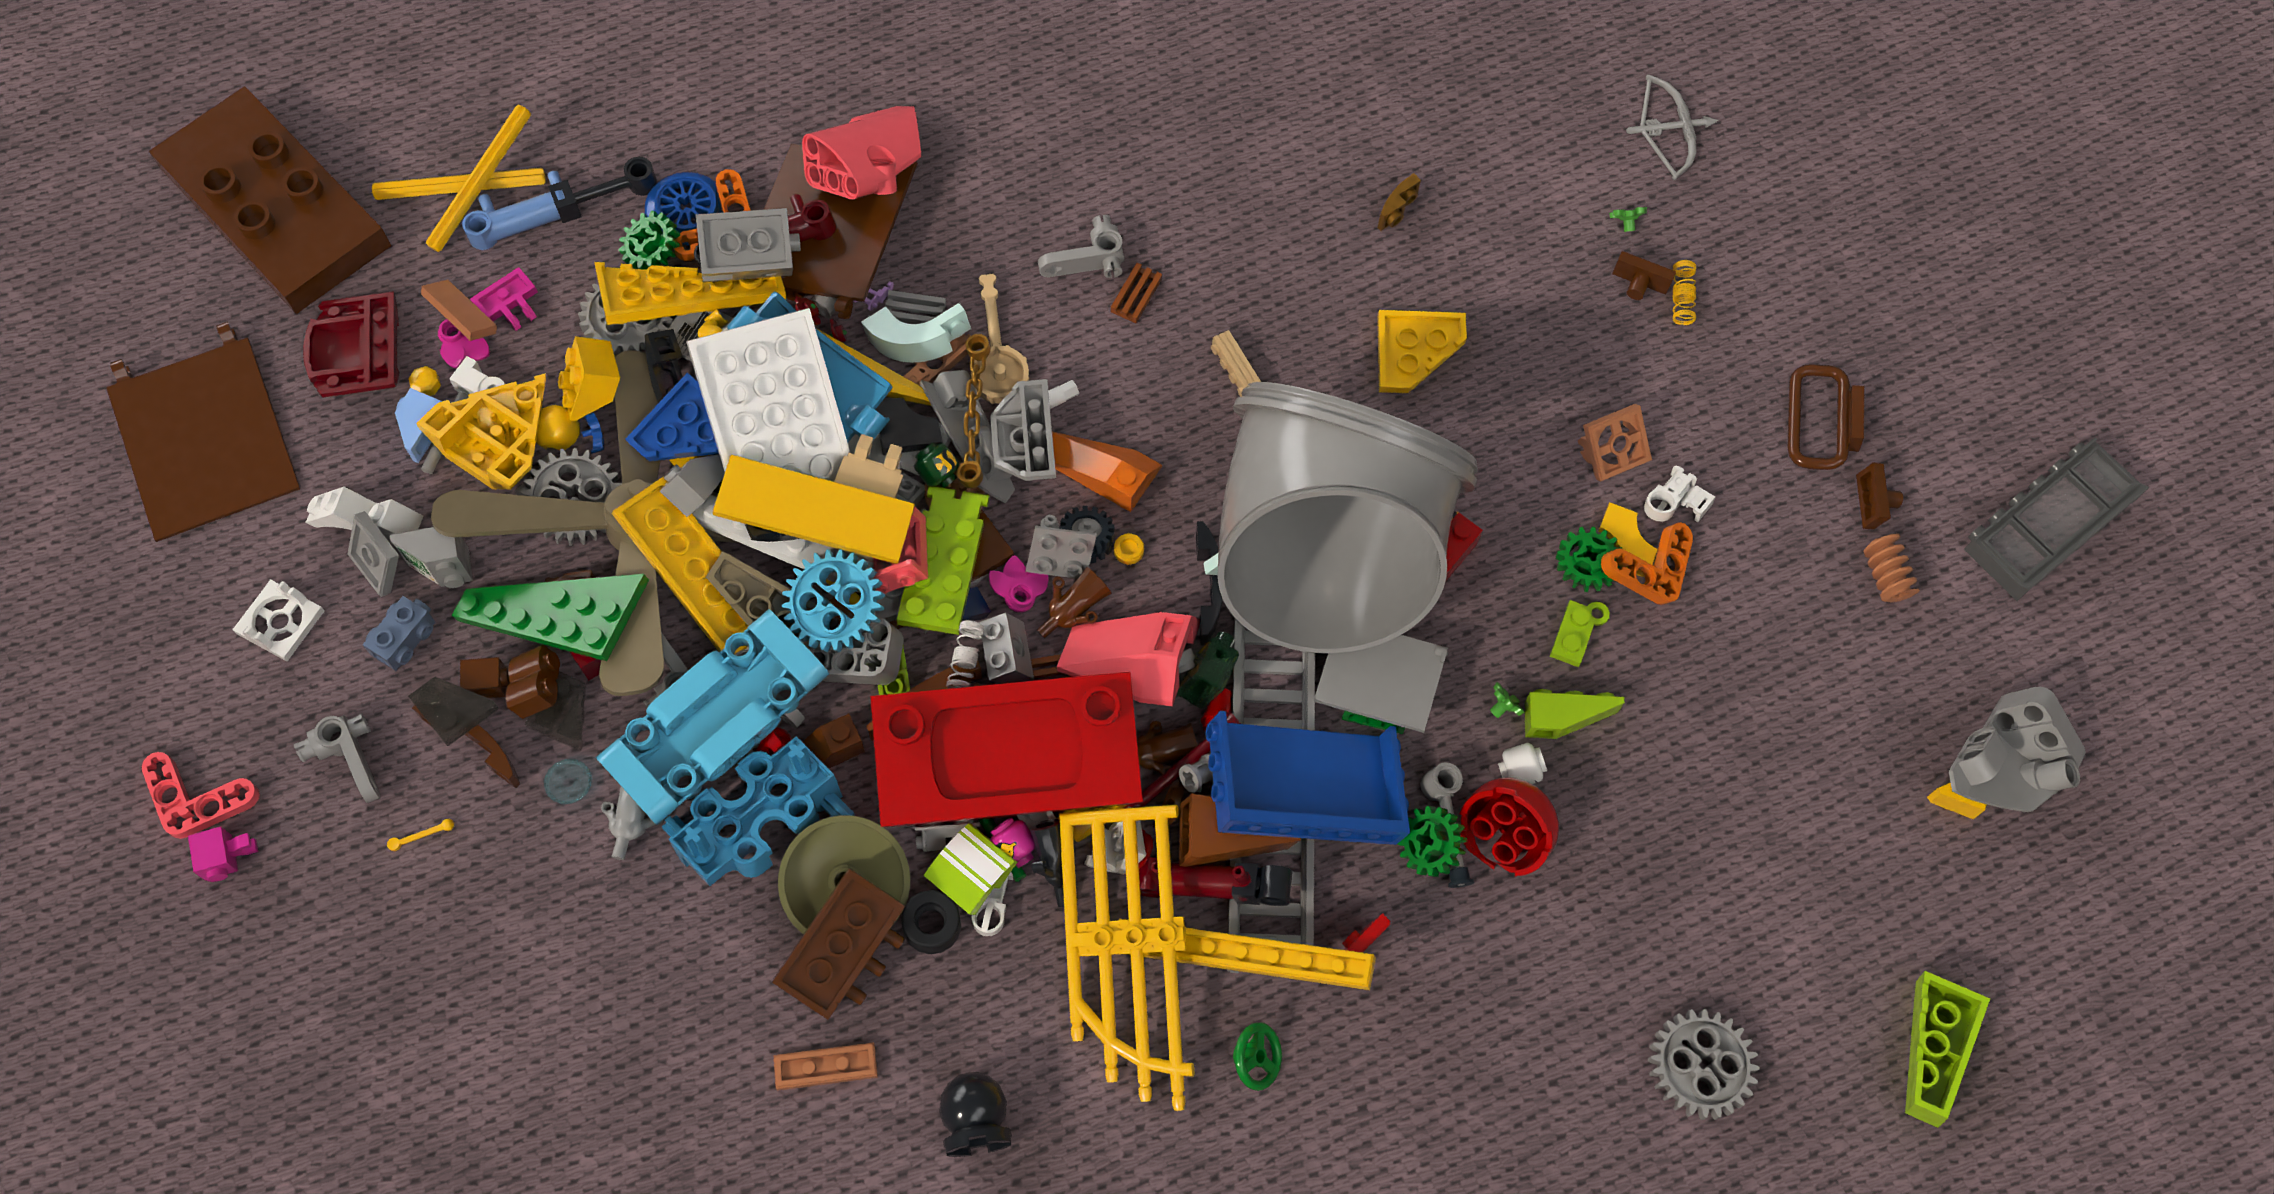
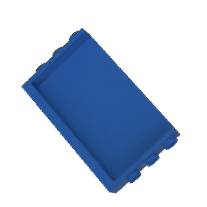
M1219 711L1207 724L1206 739L1210 741L1211 751L1208 765L1209 770L1213 772L1214 783L1211 797L1216 805L1218 832L1396 845L1410 834L1407 813L1409 802L1405 797L1403 784L1405 773L1403 768H1401L1399 755L1401 744L1397 738L1395 726H1389L1380 736L1246 725L1227 723L1226 711Z

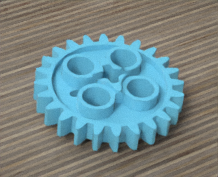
M827 549L824 559L819 554L814 553V562L812 564L805 559L802 560L805 567L803 571L797 568L793 569L797 575L796 580H786L792 586V590L782 592L784 596L790 598L789 602L782 604V608L791 611V613L787 614L784 620L795 622L790 630L795 634L801 632L798 639L803 643L809 640V646L814 649L820 644L821 650L828 652L832 644L835 651L841 652L842 643L848 648L853 649V639L856 638L862 643L865 642L862 633L864 631L871 634L874 633L869 625L871 621L876 623L881 621L874 614L875 611L885 609V607L877 603V600L884 598L885 594L881 591H876L883 583L879 579H872L877 573L876 570L873 568L866 570L868 562L864 559L858 561V556L854 553H851L847 559L846 552L841 549L838 550L836 557L832 551ZM837 572L836 582L833 585L827 586L826 579L828 575ZM817 583L826 592L834 596L837 601L854 613V618L850 619L844 612L832 605L828 599L813 589V584ZM860 591L861 598L859 602L850 605L849 599L851 594ZM812 597H817L816 607L807 611L806 604L808 600ZM835 616H840V625L836 629L830 630L829 624L831 619Z

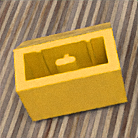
M575 336L572 348L568 347L566 351L565 370L560 371L558 377V387L563 391L562 404L564 408H567L570 421H577L613 402L620 381L611 341Z

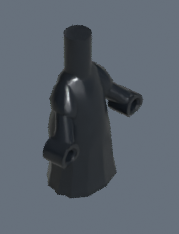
M1060 819L1040 821L1030 827L1039 860L1032 862V872L1044 876L1048 883L1054 886L1058 907H1064Z

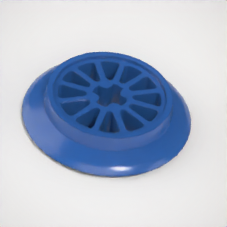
M692 172L676 173L663 178L651 189L645 201V214L648 217L651 211H655L658 215L661 212L668 214L667 217L672 221L678 218L675 223L677 225L675 229L679 233L697 228V223L693 224L691 222V218L696 219V214L723 213L716 182L705 175ZM684 187H690L688 193L684 192ZM680 188L681 194H678L675 189ZM691 203V209L688 207L684 208V210L681 209V204L687 205ZM685 219L688 220V225H682Z

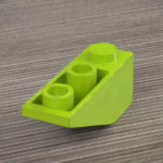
M1538 689L1530 692L1525 700V737L1558 739L1618 713L1625 703L1624 697H1615L1614 694L1608 692L1596 695H1583V692L1568 691L1560 694L1552 693L1548 689Z

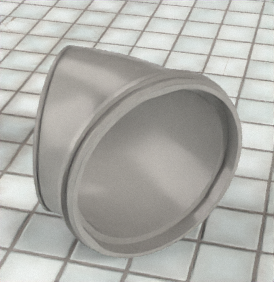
M1253 382L1248 384L1242 390L1243 397H1238L1233 406L1234 412L1243 420L1230 464L1220 524L1218 584L1222 599L1227 608L1244 627L1257 636L1276 645L1304 652L1341 653L1362 650L1385 643L1410 630L1432 610L1442 594L1447 576V544L1453 513L1459 494L1475 490L1477 479L1474 474L1478 471L1476 459L1465 449L1429 430L1355 402L1285 384L1271 382Z

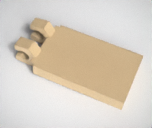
M861 434L855 453L848 452V455L843 457L834 482L896 499L903 480L902 470L897 469L902 457L903 448L891 444L885 462L882 464L868 459L872 449L873 438ZM843 550L844 552H846V553H848V554L853 553V552H849V551ZM854 553L858 557L869 561H873L874 559L872 557Z

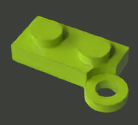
M1570 600L1549 657L1579 667L1594 625H1603L1609 619L1610 612L1608 607L1601 602H1592L1585 606ZM1599 609L1603 617L1599 619L1593 617L1592 610Z

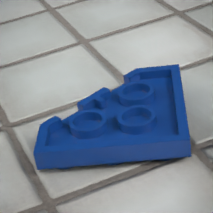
M688 372L625 439L649 462L719 454L699 383Z

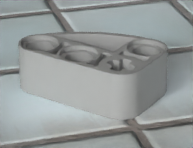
M880 619V623L871 621L869 624L874 631L873 634L867 631L862 633L865 642L862 643L856 638L853 639V649L848 648L842 643L841 652L835 651L832 644L828 652L822 651L820 644L816 649L811 647L809 650L820 662L825 660L823 666L827 669L829 675L822 681L887 685L896 679L899 672L904 643L902 632L888 621ZM888 632L886 639L881 642L882 636ZM854 661L853 666L847 670L848 665Z

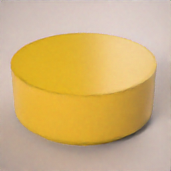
M1123 534L1114 543V555L1123 564H1135L1144 555V543L1135 534Z

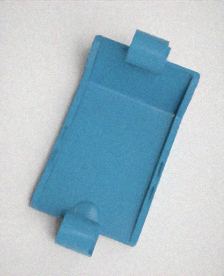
M774 291L756 313L749 306H743L726 328L728 330L792 313L796 310L779 293ZM816 329L847 443L855 434L859 437L863 434L872 437L874 440L890 421L889 417H884L875 409L892 390V385Z

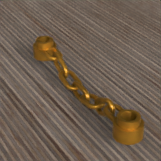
M982 334L970 336L965 343L970 357V371L972 372V378L967 381L965 393L966 398L969 399V411L964 415V434L968 437L969 451L966 452L964 462L957 469V476L960 483L966 488H976L983 480L980 454L975 448V437L980 432V414L976 411V400L982 394L983 382L980 379V374L986 368V358L991 352L988 338ZM975 360L982 361L981 368L978 364L974 365ZM972 383L974 387L978 386L977 394L974 391L970 392ZM969 416L971 419L976 416L975 432L973 429H970L968 432ZM970 456L971 459H974L976 456V461H968V457ZM975 475L974 478L967 479L969 476Z

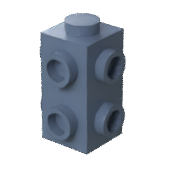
M402 596L397 603L389 607L386 617L382 622L368 633L366 641L363 643L364 648L371 656L397 671L401 665L409 662L413 656V650L419 642L427 639L432 633L433 625L436 622L429 614L431 611L430 607L419 599H415L412 602Z

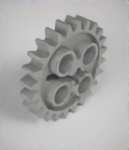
M592 284L595 293L585 292L588 302H580L582 311L578 313L581 321L579 325L582 332H584L585 338L611 341L615 357L619 353L629 350L642 352L645 349V334L668 330L673 322V318H676V316H669L654 320L607 325L600 289L597 284ZM650 321L648 324L641 325L643 322ZM621 329L619 332L612 333L615 330Z
M574 448L571 456H567L565 450L561 449L559 458H556L550 452L548 453L550 462L546 463L543 460H538L540 470L532 468L529 471L533 479H524V486L528 490L521 491V494L523 496L545 498L554 496L558 499H568L567 494L574 496L577 493L579 499L572 497L570 500L605 503L611 491L622 485V483H615L619 479L617 472L609 473L611 471L610 462L601 466V455L591 460L589 450H586L583 456H578L577 448ZM567 472L576 475V478L571 481H564L560 477ZM553 482L557 484L558 487L550 486L549 483ZM591 488H599L603 491L597 497H591L586 494ZM606 529L544 532V538L547 539L552 534H555L556 543L559 544L563 537H566L569 546L573 545L574 538H579L582 545H585L586 536L590 535L596 541V531L600 530L606 533Z
M1691 1009L1686 1013V1019L1678 1013L1673 1017L1674 1023L1669 1020L1663 1024L1665 1031L1659 1030L1654 1035L1660 1042H1653L1649 1046L1657 1055L1648 1058V1062L1657 1065V1068L1652 1070L1649 1075L1659 1077L1661 1080L1654 1088H1665L1667 1091L1663 1096V1100L1666 1101L1673 1097L1676 1100L1673 1108L1675 1111L1683 1105L1686 1106L1687 1117L1692 1116L1698 1110L1700 1120L1706 1119L1709 1111L1713 1119L1716 1120L1721 1117L1722 1111L1728 1116L1734 1113L1733 1106L1738 1109L1743 1107L1745 1103L1742 1097L1748 1099L1753 1095V1092L1747 1086H1754L1758 1083V1080L1750 1076V1074L1760 1070L1759 1066L1750 1064V1060L1758 1056V1054L1747 1051L1746 1047L1753 1041L1751 1039L1741 1040L1740 1036L1744 1029L1739 1028L1733 1031L1731 1029L1733 1019L1731 1018L1724 1024L1721 1023L1720 1012H1717L1709 1019L1707 1009H1703L1699 1013L1698 1018L1694 1010ZM1698 1033L1704 1034L1708 1038L1709 1048L1702 1047L1698 1043ZM1682 1041H1686L1688 1047L1683 1046ZM1674 1054L1680 1055L1685 1059L1686 1069H1680L1675 1065L1673 1060ZM1703 1059L1708 1062L1705 1069L1699 1066ZM1721 1059L1731 1063L1733 1074L1723 1071ZM1698 1080L1707 1083L1710 1089L1709 1096L1703 1095L1698 1090ZM1719 1081H1721V1082H1723V1083L1725 1084V1087H1724V1088H1722V1087L1720 1086V1082H1719Z

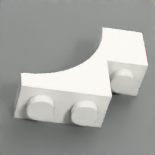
M341 487L315 496L308 505L307 512L309 515L305 523L316 528L337 527L352 530L355 514L365 511L389 543H391L389 535L418 530L423 515L392 499L375 503L346 487Z

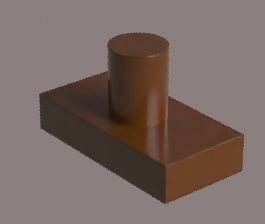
M1622 251L1612 274L1631 281L1627 295L1631 299L1641 300L1647 288L1666 295L1676 271Z
M1873 462L1856 474L1863 529H1876L1891 518L1890 508L1898 509L1903 503L1901 491L1887 489L1884 464Z

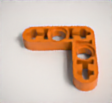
M725 169L718 173L716 188L723 213L729 212V206L734 203L741 204L744 207L743 211H751L739 173L731 169ZM727 180H730L733 184L734 194L729 195L727 185L725 184ZM697 228L680 232V236L675 239L680 243V247L673 248L676 257L683 261L696 260L694 250L699 244ZM688 242L690 250L685 251L682 243Z
M1682 522L1667 526L1661 535L1654 566L1619 548L1603 555L1601 559L1602 570L1609 578L1656 604L1664 605L1678 599L1681 592L1693 542L1692 531ZM1668 556L1671 557L1675 563L1674 571H1672L1667 565ZM1638 569L1645 576L1644 584H1641L1637 579L1636 572Z

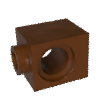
M499 657L460 660V691L467 700L506 697V687L510 683L508 668L505 667Z

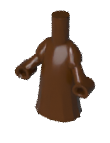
M1086 567L1079 578L1062 596L1065 581L1061 577H1055L1052 582L1053 599L1049 604L1050 618L1037 629V632L1045 639L1058 626L1072 628L1076 624L1081 623L1094 624L1098 620V615L1094 611H1088L1086 615L1081 614L1104 597L1112 594L1110 589L1089 567ZM1089 616H1094V619L1090 620Z
M1153 721L1147 733L1137 738L1139 765L1147 770L1153 769L1158 774L1163 775L1171 766L1164 767L1161 764L1162 762L1181 760L1197 746L1191 723L1162 733L1161 722Z

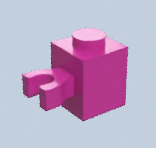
M221 826L188 836L193 872L209 882L224 880L228 877V874L237 872L236 856L258 852L256 839H250L248 833L233 838Z

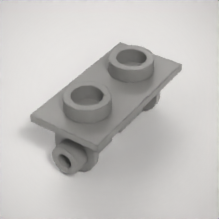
M962 820L948 824L930 823L916 826L915 831L922 830V836H916V848L923 849V852L943 850L946 846V838L952 837L953 839L968 823L975 827L980 826L981 823L979 821L973 822V820Z

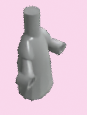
M622 786L620 788L617 810L611 802H604L601 805L602 812L609 820V830L616 838L612 858L624 860L629 841L642 836L646 829L656 824L650 817L644 819L646 813Z

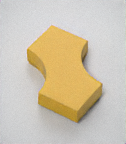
M1609 502L1598 532L1601 533L1606 530L1609 539L1617 538L1616 547H1622V549L1653 565L1658 549L1647 543L1641 536L1637 527L1638 513ZM1638 569L1636 575L1645 578L1643 572Z

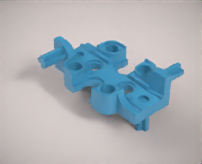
M796 736L772 756L766 752L757 751L747 755L738 763L735 770L740 778L747 783L746 793L741 798L733 801L725 800L713 787L706 788L691 803L690 810L694 818L693 820L685 824L677 815L673 818L669 816L665 819L666 823L662 826V829L670 836L669 841L681 862L686 867L690 865L711 886L723 875L733 870H737L745 877L752 878L763 874L773 866L769 857L773 852L768 844L760 838V831L765 823L771 820H781L795 834H799L811 824L819 821L818 812L825 810L831 817L839 815L855 816V813L840 799L843 796L835 775ZM766 770L762 775L756 776L758 772ZM783 783L788 786L787 791L781 796H773L770 793L772 787L776 784ZM715 811L713 815L704 817L708 812ZM807 811L804 815L795 817L797 813ZM729 824L736 826L737 829L733 836L728 838L719 836L720 830L724 826ZM756 853L750 859H744L747 854Z

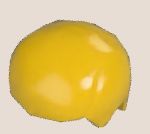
M549 405L542 408L536 439L537 444L546 450L548 448L566 450L572 446L580 434V422L578 420L570 421L567 409L562 406Z

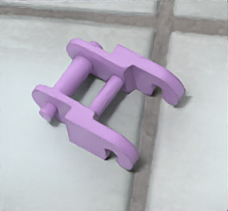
M889 281L888 287L884 286L882 290L879 289L877 292L871 288L868 292L873 294L874 297L872 299L866 297L865 302H863L868 305L869 311L877 308L878 302L883 303L888 296V290L893 289V282Z

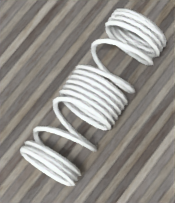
M970 620L960 622L959 631L963 635L956 639L960 646L954 649L951 668L956 673L948 676L946 684L948 689L961 688V686L971 687V684L966 681L950 680V677L953 675H961L968 678L974 677L972 674L956 671L953 668V664L966 669L976 667L979 649L963 646L959 643V638L968 636L973 639H982L981 635L984 632V626L978 622Z

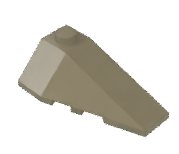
M721 552L706 578L749 626L770 609L790 629L795 622H787L784 620V617L791 613V611L782 608V604L789 602L790 598L784 596L782 592L790 591L791 589L726 552ZM808 600L806 604L807 611L814 609L817 604ZM832 618L831 621H830L829 627H830V625L832 624V622L834 621L833 618ZM801 632L793 634L798 638ZM809 640L803 643L808 649L811 648Z

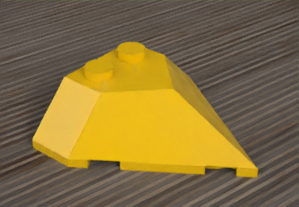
M546 373L534 376L535 380L518 385L515 381L468 394L469 398L450 403L449 400L439 402L416 423L417 427L448 460L491 489L511 490L532 469Z

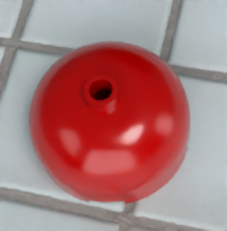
M1498 778L1486 782L1470 796L1460 811L1461 825L1465 827L1460 835L1467 838V842L1464 845L1470 853L1493 870L1495 869L1496 862L1487 859L1480 852L1475 836L1481 840H1489L1499 830L1502 835L1493 845L1492 854L1500 862L1497 864L1508 872L1515 873V876L1527 875L1540 868L1555 848L1558 840L1559 821L1550 799L1538 787L1521 779ZM1523 849H1529L1522 859L1514 862Z

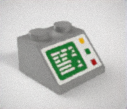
M434 527L389 535L391 543L406 564L441 587L457 588L465 582L473 581L469 548L462 537L444 536L438 533Z

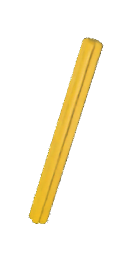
M517 105L426 240L428 247L437 252L443 249L530 118L531 113L528 109L521 105Z
M543 168L493 172L482 190L544 185L546 183L545 171ZM470 174L373 183L372 194L376 200L458 193Z

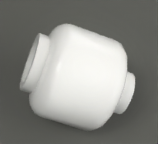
M1530 743L1504 750L1502 754L1504 762L1498 763L1502 778H1517L1531 784L1540 782L1543 779V772L1547 771L1540 747L1534 748Z

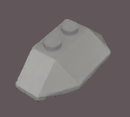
M1047 379L1019 381L990 415L994 467L1025 481L1056 478Z

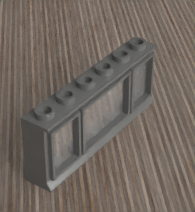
M2097 438L2092 439L2086 445L2082 442L2076 445L2068 453L2071 457L2067 461H2064L2062 458L2058 460L2048 470L2051 474L2047 478L2040 475L2028 486L2031 489L2028 494L2025 495L2021 491L2008 503L2011 506L2010 509L2007 511L2002 508L1989 518L1988 521L1991 524L1986 529L1980 525L1968 536L1971 542L1964 550L2016 601L2020 600L2032 587L2041 582L2052 570L2061 565L2072 553L2082 547L2092 536L2102 530L2112 519L2116 518L2149 489L2148 486L2137 481L2096 442Z

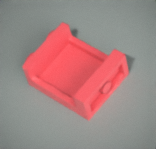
M914 507L899 563L895 564L876 558L871 561L873 562V569L877 572L872 579H879L883 583L876 591L887 594L890 591L911 586L928 578L926 516L916 507Z

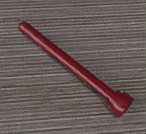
M1230 710L1226 713L1227 723L1241 724ZM1207 739L1203 740L1143 790V803L1126 805L1124 808L1128 806L1131 808L1144 807L1179 778V770L1183 765H1192L1198 762L1203 755L1210 752V741H1207Z

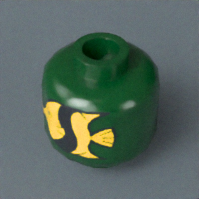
M932 442L914 456L917 459L914 463V469L928 487H935L940 484L942 488H945L957 478L954 473L959 467V462L945 444L936 445Z

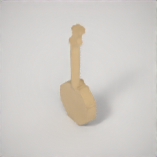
M987 274L979 277V283L984 287L981 291V298L985 301L991 352L986 358V368L980 374V379L983 382L981 398L994 404L1000 403L1012 391L1013 386L1017 382L1029 381V369L1026 357H1023L1021 353L1009 345L1002 346L996 304L998 290L994 288L996 276L994 274ZM975 360L974 365L978 364L981 368L982 361Z

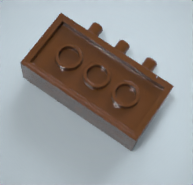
M848 868L774 976L772 983L827 1020H829L844 996L861 1005L867 994L854 986L853 983L863 968L877 977L882 975L886 966L872 957L882 940L896 949L901 947L905 938L892 930L891 927L905 905L851 868Z

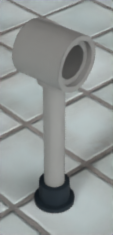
M1445 762L1425 773L1421 778L1420 787L1426 798L1435 802L1439 801L1441 808L1448 809V814H1454L1451 798L1461 788L1463 777L1460 770L1454 764ZM1438 777L1444 781L1445 787L1439 783ZM1458 854L1456 858L1460 865H1451L1449 888L1474 884V880L1470 879L1468 867H1464L1462 855Z

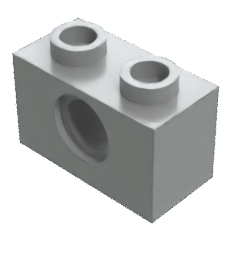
M1008 613L979 622L984 626V632L981 636L989 680L996 684L1034 680L1024 622Z

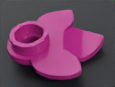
M448 319L440 324L438 330V337L442 342L440 354L450 367L458 368L466 356L475 361L489 357L490 349L484 338L470 341ZM454 331L458 332L453 336H449Z
M1014 555L1005 564L1003 572H989V583L996 594L1004 597L1007 606L1011 610L1021 613L1030 610L1035 603V598L1045 593L1048 587V575L1025 572V565ZM1019 595L1023 597L1024 602L1018 601L1014 596Z

